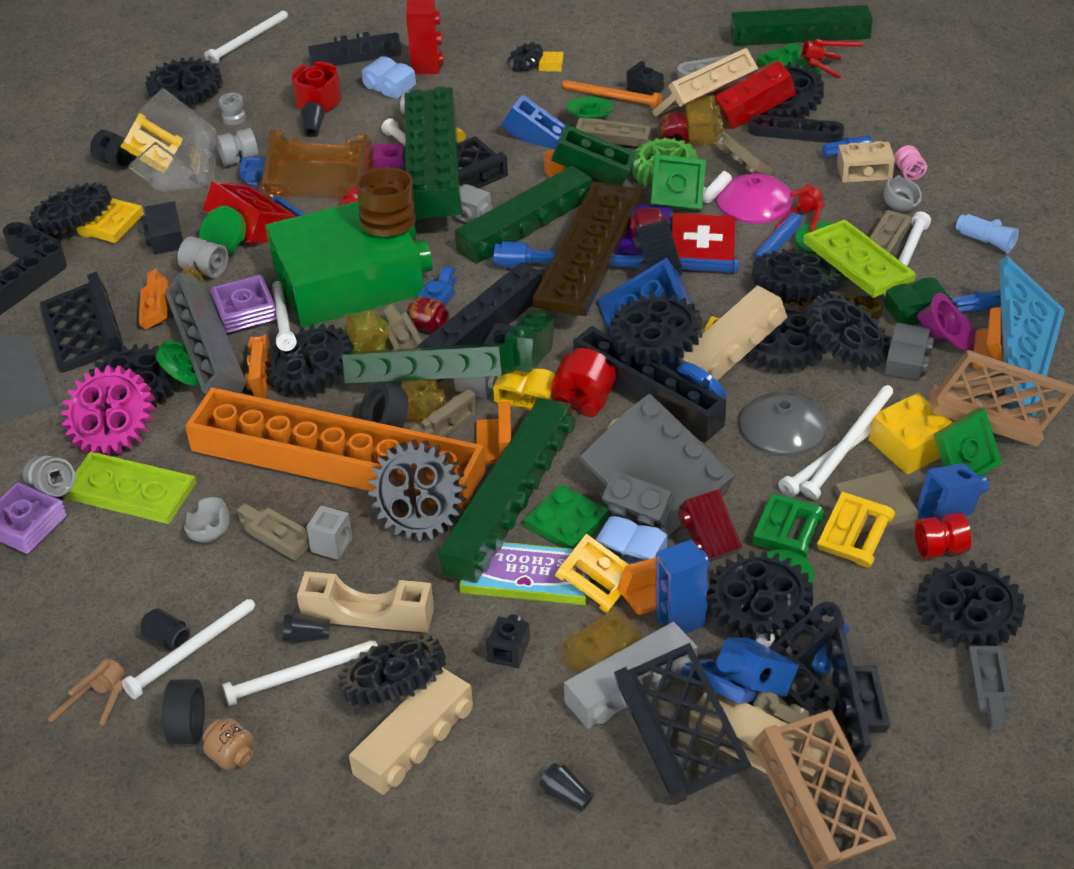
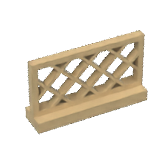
M744 48L673 81L668 85L672 94L652 112L655 117H658L672 109L682 107L755 72L758 67L748 49Z

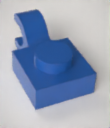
M267 157L242 158L240 177L245 179L247 185H250L257 191L258 180L266 179L268 169Z
M444 266L439 280L430 279L417 295V298L426 296L440 300L446 305L455 295L454 285L457 279L453 278L452 275L456 269Z

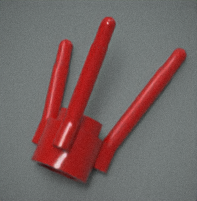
M815 39L813 42L807 40L802 47L801 58L808 60V65L816 66L836 78H841V74L818 62L824 57L841 59L840 55L826 52L823 46L862 47L863 43L823 41Z
M806 184L803 188L791 192V197L799 195L798 205L775 225V229L791 213H798L800 210L810 212L815 209L810 232L815 231L821 209L825 206L824 202H822L823 196L821 191L816 187H811L810 184Z

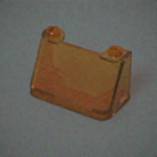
M270 130L261 184L271 197L277 195L280 198L283 196L343 199L349 189L357 186L356 181L359 176L366 171L372 170L374 149L369 135L356 134L355 141L352 143L351 140L346 139L345 145L300 143L298 137H293L292 141L284 138L283 130Z

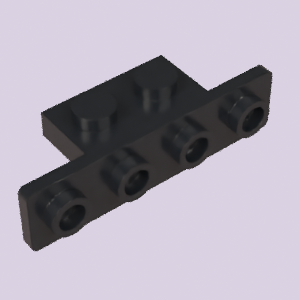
M369 32L357 33L356 38L348 40L347 35L333 37L334 42L308 46L311 66H314V62L317 61L328 62L335 66L378 59L382 56L392 57L402 54L398 32L370 36Z
M836 627L833 635L826 642V655L828 659H831L833 666L832 682L834 688H837L839 693V714L845 720L847 729L846 740L857 762H862L871 748L869 732H887L891 724L877 666H853L845 628Z

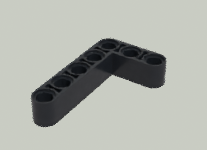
M12 222L3 228L9 253L19 259L0 271V315L67 267L61 242L22 222Z

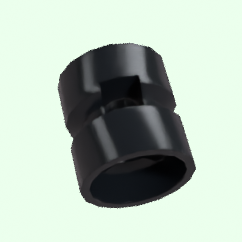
M100 130L93 136L90 144V153L96 160L120 170H126L134 164L137 156L121 147L125 137L109 130Z

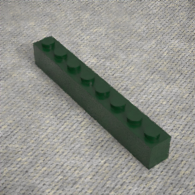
M543 398L537 399L439 550L438 556L442 576L477 583L483 572L489 569L494 554L502 548L507 533L514 528L520 512L526 509L531 494L539 488L541 478L546 471L550 470L557 452L562 450L565 439L575 428V417L572 416L570 403Z

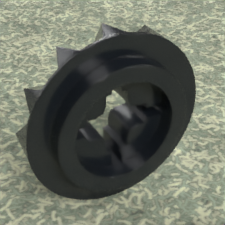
M535 42L524 43L521 47L517 46L515 51H511V56L507 60L512 70L523 71L534 67L542 59L544 52L540 44Z

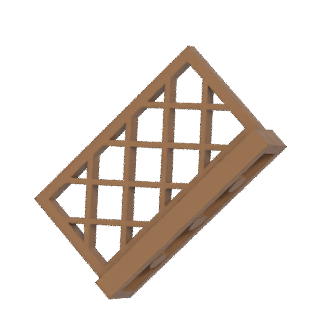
M967 350L940 386L934 384L929 391L932 413L958 420L977 408L986 409L993 433L1033 446H1039L1044 440L1042 431L1074 394V385ZM970 362L983 367L981 370L970 373L965 372ZM1005 373L1010 378L992 382L990 376ZM984 377L987 378L988 384L971 388L970 381ZM1028 381L1036 384V387L1019 391L1017 387L1018 384ZM965 383L967 390L960 392L951 390L952 386ZM1013 386L1014 393L1000 397L997 396L996 390ZM1054 390L1061 392L1058 397L1045 400L1043 393ZM992 392L994 398L984 401L974 396ZM1040 395L1041 401L1024 406L1022 399ZM1014 401H1018L1020 407L1014 409L1001 406ZM1045 410L1040 419L1027 415L1028 413Z
M831 710L780 727L776 724L764 728L753 740L752 743L813 869H829L834 864L880 848L897 839ZM825 722L831 734L829 742L812 735L815 725ZM792 734L802 739L803 743L800 752L788 748L783 736ZM809 743L826 751L823 763L805 756ZM832 754L844 760L847 766L845 775L828 767ZM802 764L819 772L816 785L803 779L800 773ZM825 775L842 783L839 796L821 788ZM848 786L860 791L864 799L862 807L845 800ZM818 797L836 805L832 818L820 813L816 805ZM842 808L859 816L855 829L838 822ZM865 819L877 825L882 837L874 839L861 833ZM835 830L852 838L849 849L839 852L833 840Z

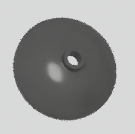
M771 392L753 399L743 408L740 414L739 427L744 439L754 448L776 456H795L807 453L823 442L828 430V420L823 409L803 395L792 392Z

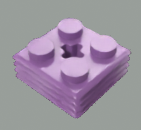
M261 275L215 286L210 289L213 302L226 333L239 332L244 328L255 325H265L277 319L274 301Z
M17 482L0 498V542L24 553H29L67 516L64 513L66 510L63 509V501Z

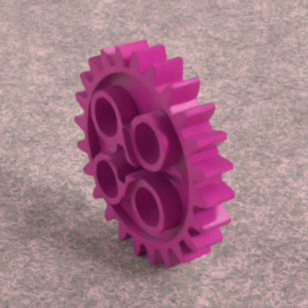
M107 365L104 373L95 368V376L93 377L85 373L86 381L82 383L76 380L75 384L78 389L76 391H67L72 396V399L63 400V403L69 408L61 412V415L67 419L62 423V426L68 430L65 433L66 436L73 440L72 443L77 448L81 447V450L86 454L91 451L111 456L112 450H114L118 455H122L123 446L132 450L131 442L133 440L142 442L139 436L140 432L149 433L145 423L154 422V419L148 415V413L156 411V408L150 403L155 400V397L149 392L151 388L144 383L145 380L139 374L136 375L131 369L125 372L119 365L115 371ZM127 393L125 398L119 400L122 394ZM99 395L98 399L91 403L93 398ZM126 419L124 425L118 428L119 423ZM98 422L97 426L93 430H90L91 426L94 423Z

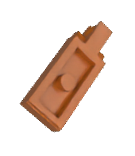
M156 268L147 273V286L140 289L139 325L145 330L154 325L161 324L167 318L168 299L165 291L168 288V280Z
M267 334L250 337L248 348L251 355L247 356L249 373L245 374L247 389L252 390L255 397L264 399L267 398L268 378L265 369H267L265 362L269 360L267 356L269 352Z

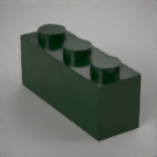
M565 124L556 143L551 161L566 167L572 165L590 177L607 184L622 186L630 173L636 152Z
M531 311L505 335V343H513L515 370L531 372L552 350L555 317L546 316L547 314L542 311Z

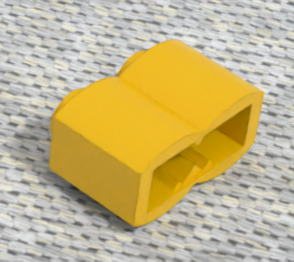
M533 369L531 372L515 370L513 373L498 376L493 386L494 402L510 401V407H522L526 410H531L538 398L553 400L551 382L555 373L546 369Z

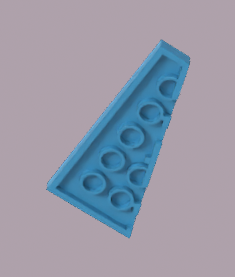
M1006 256L999 261L1004 362L1047 376L1065 309L1014 261ZM1028 381L1018 384L1017 387L1019 391L1036 387V384ZM1013 386L1005 388V395L1015 392ZM1040 395L1022 399L1024 406L1039 402ZM1018 401L1006 404L1009 409L1020 407ZM1036 412L1028 413L1027 415L1035 417Z

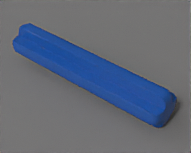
M795 212L791 213L755 252V260L757 261V257H763V253L771 255L772 250L778 251L800 227L802 216L800 214L797 215Z

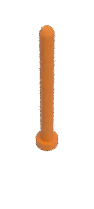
M568 80L562 82L564 90L651 105V109H655L662 103L661 93L655 92L652 96Z

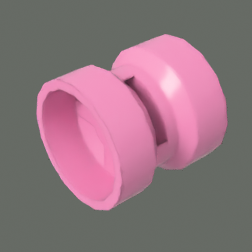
M908 145L896 152L894 156L895 164L901 169L906 179H919L925 174L927 163L920 156L917 148Z

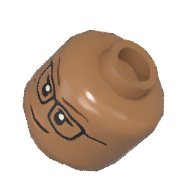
M232 718L214 721L203 734L204 753L224 770H231L237 766L244 767L254 755L252 750L254 745L253 734Z

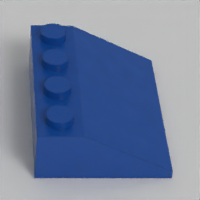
M667 258L597 299L609 332V327H611L610 319L614 318V312L621 311V304L630 306L629 299L640 301V295L647 299L650 298L651 293H654L656 297H660L664 292L666 293V298L676 294L677 301L686 298L687 305L692 303L681 276ZM675 355L673 356V362L665 358L662 365L679 363L680 361L678 356Z

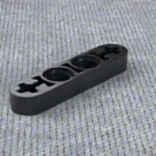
M754 115L749 119L748 131L753 136L823 143L838 142L844 138V125L836 121L770 115Z

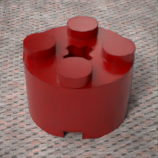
M317 61L314 62V66L307 67L306 64H303L292 72L294 99L298 109H302L309 102H315L321 105L326 114L329 112V109L335 107L341 101L342 94L339 74L333 64Z
M578 348L575 349L574 353L568 354L567 352L562 357L551 382L553 400L570 403L571 410L581 411L585 416L594 417L606 404L616 380V370L613 365L610 368L605 362L607 358L597 351Z

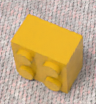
M916 393L878 412L870 424L869 441L908 475L941 458L934 433L953 422L947 417L932 413L931 403L920 393Z

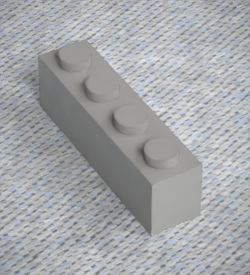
M672 622L565 681V703L587 729L596 724H603L615 713L628 708L616 684L615 671L627 667L628 670L687 643L691 644L697 656L698 647L675 622ZM685 655L674 660L670 671L681 674L684 664L690 662L688 656ZM651 671L638 676L643 687L655 691L662 675ZM667 677L663 689L675 679Z

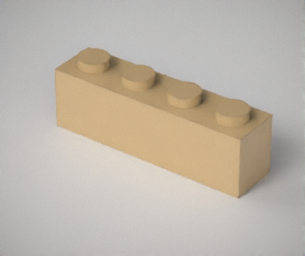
M757 285L703 333V336L699 338V345H693V352L684 351V358L678 357L680 363L689 362L695 364L716 380H719L787 318L781 298Z
M443 667V673L435 675V682H426L427 689L415 690V696H409L349 754L352 774L383 796L392 786H398L403 781L406 772L415 763H421L427 756L428 750L437 741L444 740L449 734L451 727L460 718L464 719L472 710L471 685Z
M706 692L696 705L703 707L707 697ZM715 692L751 766L767 773L752 742L764 728L776 724L780 727L789 723L765 713L757 706H751L747 703L739 704ZM710 702L708 709L715 711ZM691 710L689 714V728L695 729L700 713ZM705 715L700 732L718 737L722 724L719 719ZM725 732V735H724L723 740H726V741H729V742H730V740H729V738H728V736H727V734H726V732ZM792 734L784 735L783 738L788 748L800 752L803 740ZM703 740V741H705V742H707V743H709V744H711V745H713V746L716 745L715 743H712V742ZM809 743L805 756L823 763L826 751ZM720 746V750L738 758L735 750ZM831 756V759H830V762H829L828 767H831L832 756ZM802 764L800 773L803 779L816 785L819 772Z

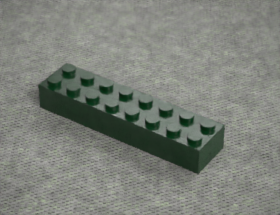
M440 86L433 90L424 91L415 89L404 93L406 172L412 176L415 220L463 214L453 87L446 88Z

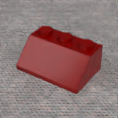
M407 0L406 22L411 68L415 71V75L439 74L440 65H444V51H439V45H442V31L437 30V25H441L440 10H436L434 0Z
M778 60L772 61L710 96V99L731 129H735L748 122L750 117L760 115L796 95L790 73Z
M212 181L203 206V210L207 213L221 206L231 207L241 213L246 223V233L243 241L252 245H257L258 242L268 243L266 224L297 217L250 185Z

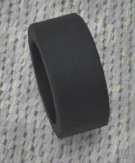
M385 382L374 383L363 397L360 405L359 419L403 428L409 407L405 390Z
M171 679L166 686L162 719L165 738L169 744H197L201 739L205 719V701L202 684L197 679Z

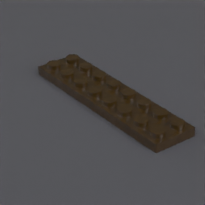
M600 182L592 183L532 298L533 307L586 317L630 226V216H634L641 203L643 189Z

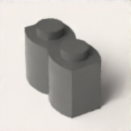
M896 322L886 363V375L919 381L921 373L927 374L930 357L925 356V354H931L934 338L929 337L930 328Z

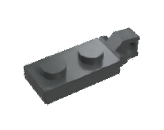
M969 646L967 655L978 711L986 712L989 730H1003V723L1006 720L1005 712L1011 711L1013 698L1003 646Z

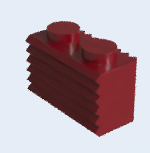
M720 489L689 498L679 506L678 517L682 527L688 529L691 539L699 550H703L706 553L709 562L735 554L743 548Z

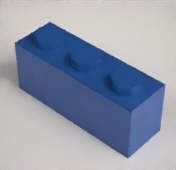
M692 539L656 552V618L662 627L675 622L685 634L705 627L706 612H708L706 591L709 590L707 569L710 568V563L706 553L703 550H699Z

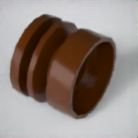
M383 167L366 171L359 176L356 181L360 227L365 232L383 237L396 236L405 233L413 227L416 222L413 201L414 191L412 176L408 172L399 168Z

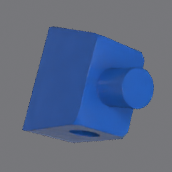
M962 463L929 469L916 506L918 518L937 517L940 520L942 515L962 512L965 517L971 515L975 510L980 494L987 492L989 489L987 479L983 475H977L967 465Z
M727 638L715 664L716 671L747 689L765 693L771 692L781 696H787L799 667L798 664L752 638ZM766 668H770L771 671L770 675L761 674V672Z

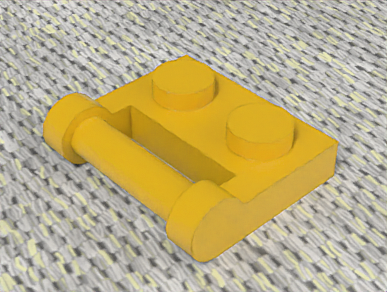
M139 113L121 147L160 171L165 172L183 138L170 134L145 119V115ZM140 127L155 135L156 137L160 138L161 140L165 141L166 143L170 144V146L168 147L167 145L163 144L162 142L143 132L142 130H140Z
M112 198V201H110L111 205L107 206L108 210L101 212L102 216H96L94 221L85 222V226L79 225L77 232L81 237L87 239L91 236L116 243L144 215L143 208L140 205Z
M842 492L817 543L818 549L854 561L865 568H871L875 559L873 554L887 524L892 522L895 511L888 506ZM868 515L875 516L876 519L862 549L855 548L854 545Z
M586 534L561 565L555 576L561 581L567 580L601 605L599 609L607 614L621 595L617 588L624 568L629 564ZM576 566L610 591L609 595L572 568Z

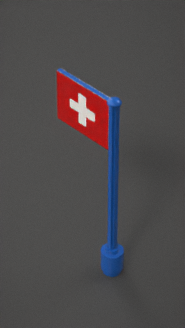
M673 213L672 237L682 270L733 272V274L738 272L739 262L734 258L735 216ZM502 241L501 244H495L494 265H500L501 268H514L520 262L526 265L532 264V262L551 263L556 251H536L528 248V243ZM615 255L610 266L641 268L640 261L644 260L642 256Z

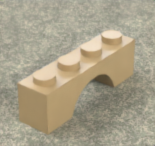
M305 571L297 593L301 614L328 619L330 624L428 633L434 611L431 583L399 580L396 587L389 592L366 594L348 587L336 574Z

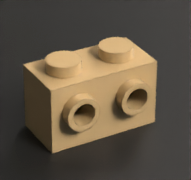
M875 141L873 143L839 145L837 167L842 183L887 180L889 177L893 179L895 158L889 142Z

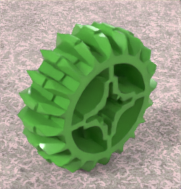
M655 138L654 141L646 140L645 144H639L638 149L634 150L636 154L631 167L634 179H637L638 184H644L645 188L652 186L655 154L698 159L696 150L692 149L690 144H685L684 140L676 141L675 138L672 140L666 138L661 140Z

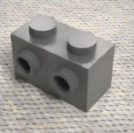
M613 470L602 500L609 506L608 510L612 513L624 517L626 513L637 517L636 521L646 526L654 527L657 524L665 527L676 498L672 491Z

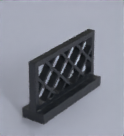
M476 136L458 143L459 166L462 167L460 169L461 187L467 184L479 189L508 176L507 156L503 152L496 154ZM473 146H475V147L478 149L477 151H475V150H466V149L471 148V147H473ZM462 158H474V161L462 160ZM406 165L398 167L399 169L406 171Z
M97 271L87 275L89 283L40 302L57 365L61 373L99 359L102 355H109L113 349L117 352H122V346H125L107 290ZM88 294L83 301H76L78 297ZM58 305H62L57 312L49 310ZM71 307L77 308L72 315L66 314ZM85 310L92 311L88 317H81ZM60 320L67 321L62 328L56 327ZM75 323L82 324L77 331L71 330ZM90 326L97 327L93 334L86 333ZM65 336L72 337L67 344H61ZM80 339L87 340L82 348L76 347ZM96 342L104 344L102 347L91 350ZM70 353L76 354L74 358L64 362Z
M690 643L628 670L627 667H624L614 672L616 684L674 805L686 801L688 795L751 767V763ZM685 655L688 656L692 664L688 677L670 671L673 661ZM650 671L662 675L656 691L643 687L638 676ZM695 672L699 680L693 679ZM667 677L685 683L680 699L662 693ZM690 685L705 690L707 697L703 707L685 701ZM647 695L654 697L652 703H650ZM659 699L677 705L671 721L656 716L655 708ZM710 702L715 711L708 709ZM682 707L700 713L695 729L676 723ZM705 715L720 720L722 728L718 737L700 732ZM661 725L669 727L666 734ZM673 730L692 735L686 752L671 747L669 740ZM725 732H726V734H727V736H728L730 742H729V741H726V740H723L724 735H725ZM697 738L716 744L710 760L691 754ZM720 746L735 750L740 760L728 767L715 763ZM676 756L684 758L681 765ZM688 760L707 766L704 777L689 784L684 774ZM712 768L718 770L717 772L710 775Z

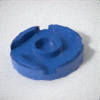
M681 362L675 370L678 374L726 400V392L720 383L697 365Z

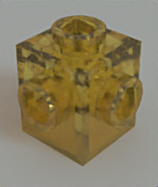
M364 311L363 314H347L344 333L347 332L355 350H384L385 342L389 337V324L378 313L372 311Z
M437 379L402 381V389L407 394L409 405L406 422L423 421L433 411L445 405L444 389H439Z

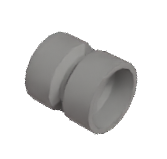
M251 128L238 130L236 135L226 133L216 136L220 157L225 167L238 164L242 158L259 157L256 140Z
M193 236L187 237L180 245L178 251V263L181 268L196 273L199 272V274L214 279L224 272L228 262V252L225 246L207 242Z
M38 455L31 458L25 464L23 481L25 485L53 497L62 496L73 487L75 471L73 466L65 459Z

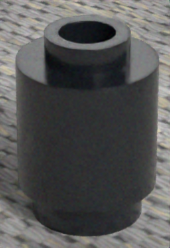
M155 608L146 613L141 621L142 636L168 651L175 650L189 640L190 630L186 627L185 622L160 608Z

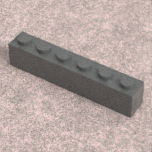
M180 272L167 288L165 294L202 392L207 394L212 387L241 393L247 383L207 285Z

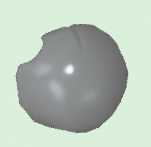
M897 175L892 180L890 177L887 179L883 198L886 205L893 211L905 213L914 210L920 205L922 192L919 186L912 180Z
M214 496L201 499L198 502V510L195 513L187 512L184 530L191 540L210 543L216 541L227 532L231 519L223 499Z

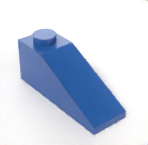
M524 95L513 105L501 127L521 141L555 149L565 126Z

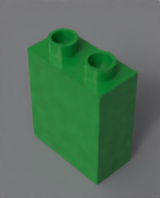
M358 201L266 224L272 265L279 281L283 285V290L300 327L304 328L311 324L315 325L417 297L424 288L422 273L433 271V261L426 241L414 242L416 241L415 226L413 225L405 233L396 236L383 237L367 233L360 227Z

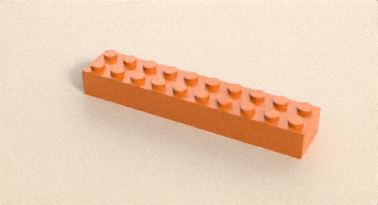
M212 387L185 425L190 448L193 452L367 491L376 489V486L368 481L378 477L372 471V468L382 466L378 458L384 455L388 456L387 449L392 447L397 449V444L405 442L408 446V442L412 440H417L418 445L423 441H429V450L435 445H440V455L446 452L451 453L447 460L449 464L458 461L459 464L454 469L455 473H464V476L458 480V483L467 485V488L460 491L459 495L467 498V501L457 504L462 508L463 512L467 509L486 471L484 445ZM427 467L426 475L429 480L434 481L435 474L431 468ZM398 469V478L405 483V473ZM414 487V490L420 492L421 494L420 489H415ZM429 499V505L438 506L434 499Z

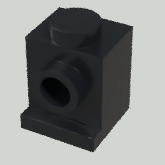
M640 61L627 70V91L653 96L655 92L661 93L664 90V74L646 67L645 62Z
M514 614L507 616V618L498 616L492 633L486 640L487 661L519 669L530 641L529 623L525 622L522 617ZM499 649L512 651V653L500 651Z

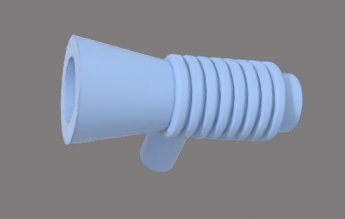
M962 214L956 223V229L960 230L961 234L985 243L989 242L1007 254L1015 247L1019 236L1018 228L1002 226V222L998 219L990 222L971 214L966 216Z

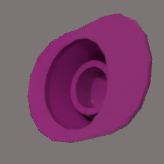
M942 293L935 294L931 304L917 314V318L923 327L930 328L929 337H933L936 341L949 340L954 346L963 351L972 350L975 344V331L971 323L946 295Z

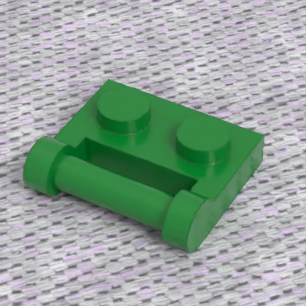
M772 493L753 534L752 544L772 550H790L807 558L810 551L808 545L817 524L822 522L825 511L818 505ZM797 517H804L806 520L798 539L789 538Z

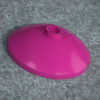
M749 173L733 177L730 183L716 197V202L723 214L735 216L736 221L749 224H763L776 221L787 215L793 206V197L790 196L792 192L790 188L781 180L766 174Z

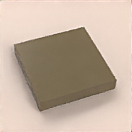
M892 470L837 483L835 486V492L838 497H840L842 492L892 508L895 511V516L887 526L914 520L918 517L917 508ZM868 515L860 533L871 530L876 519L875 516Z

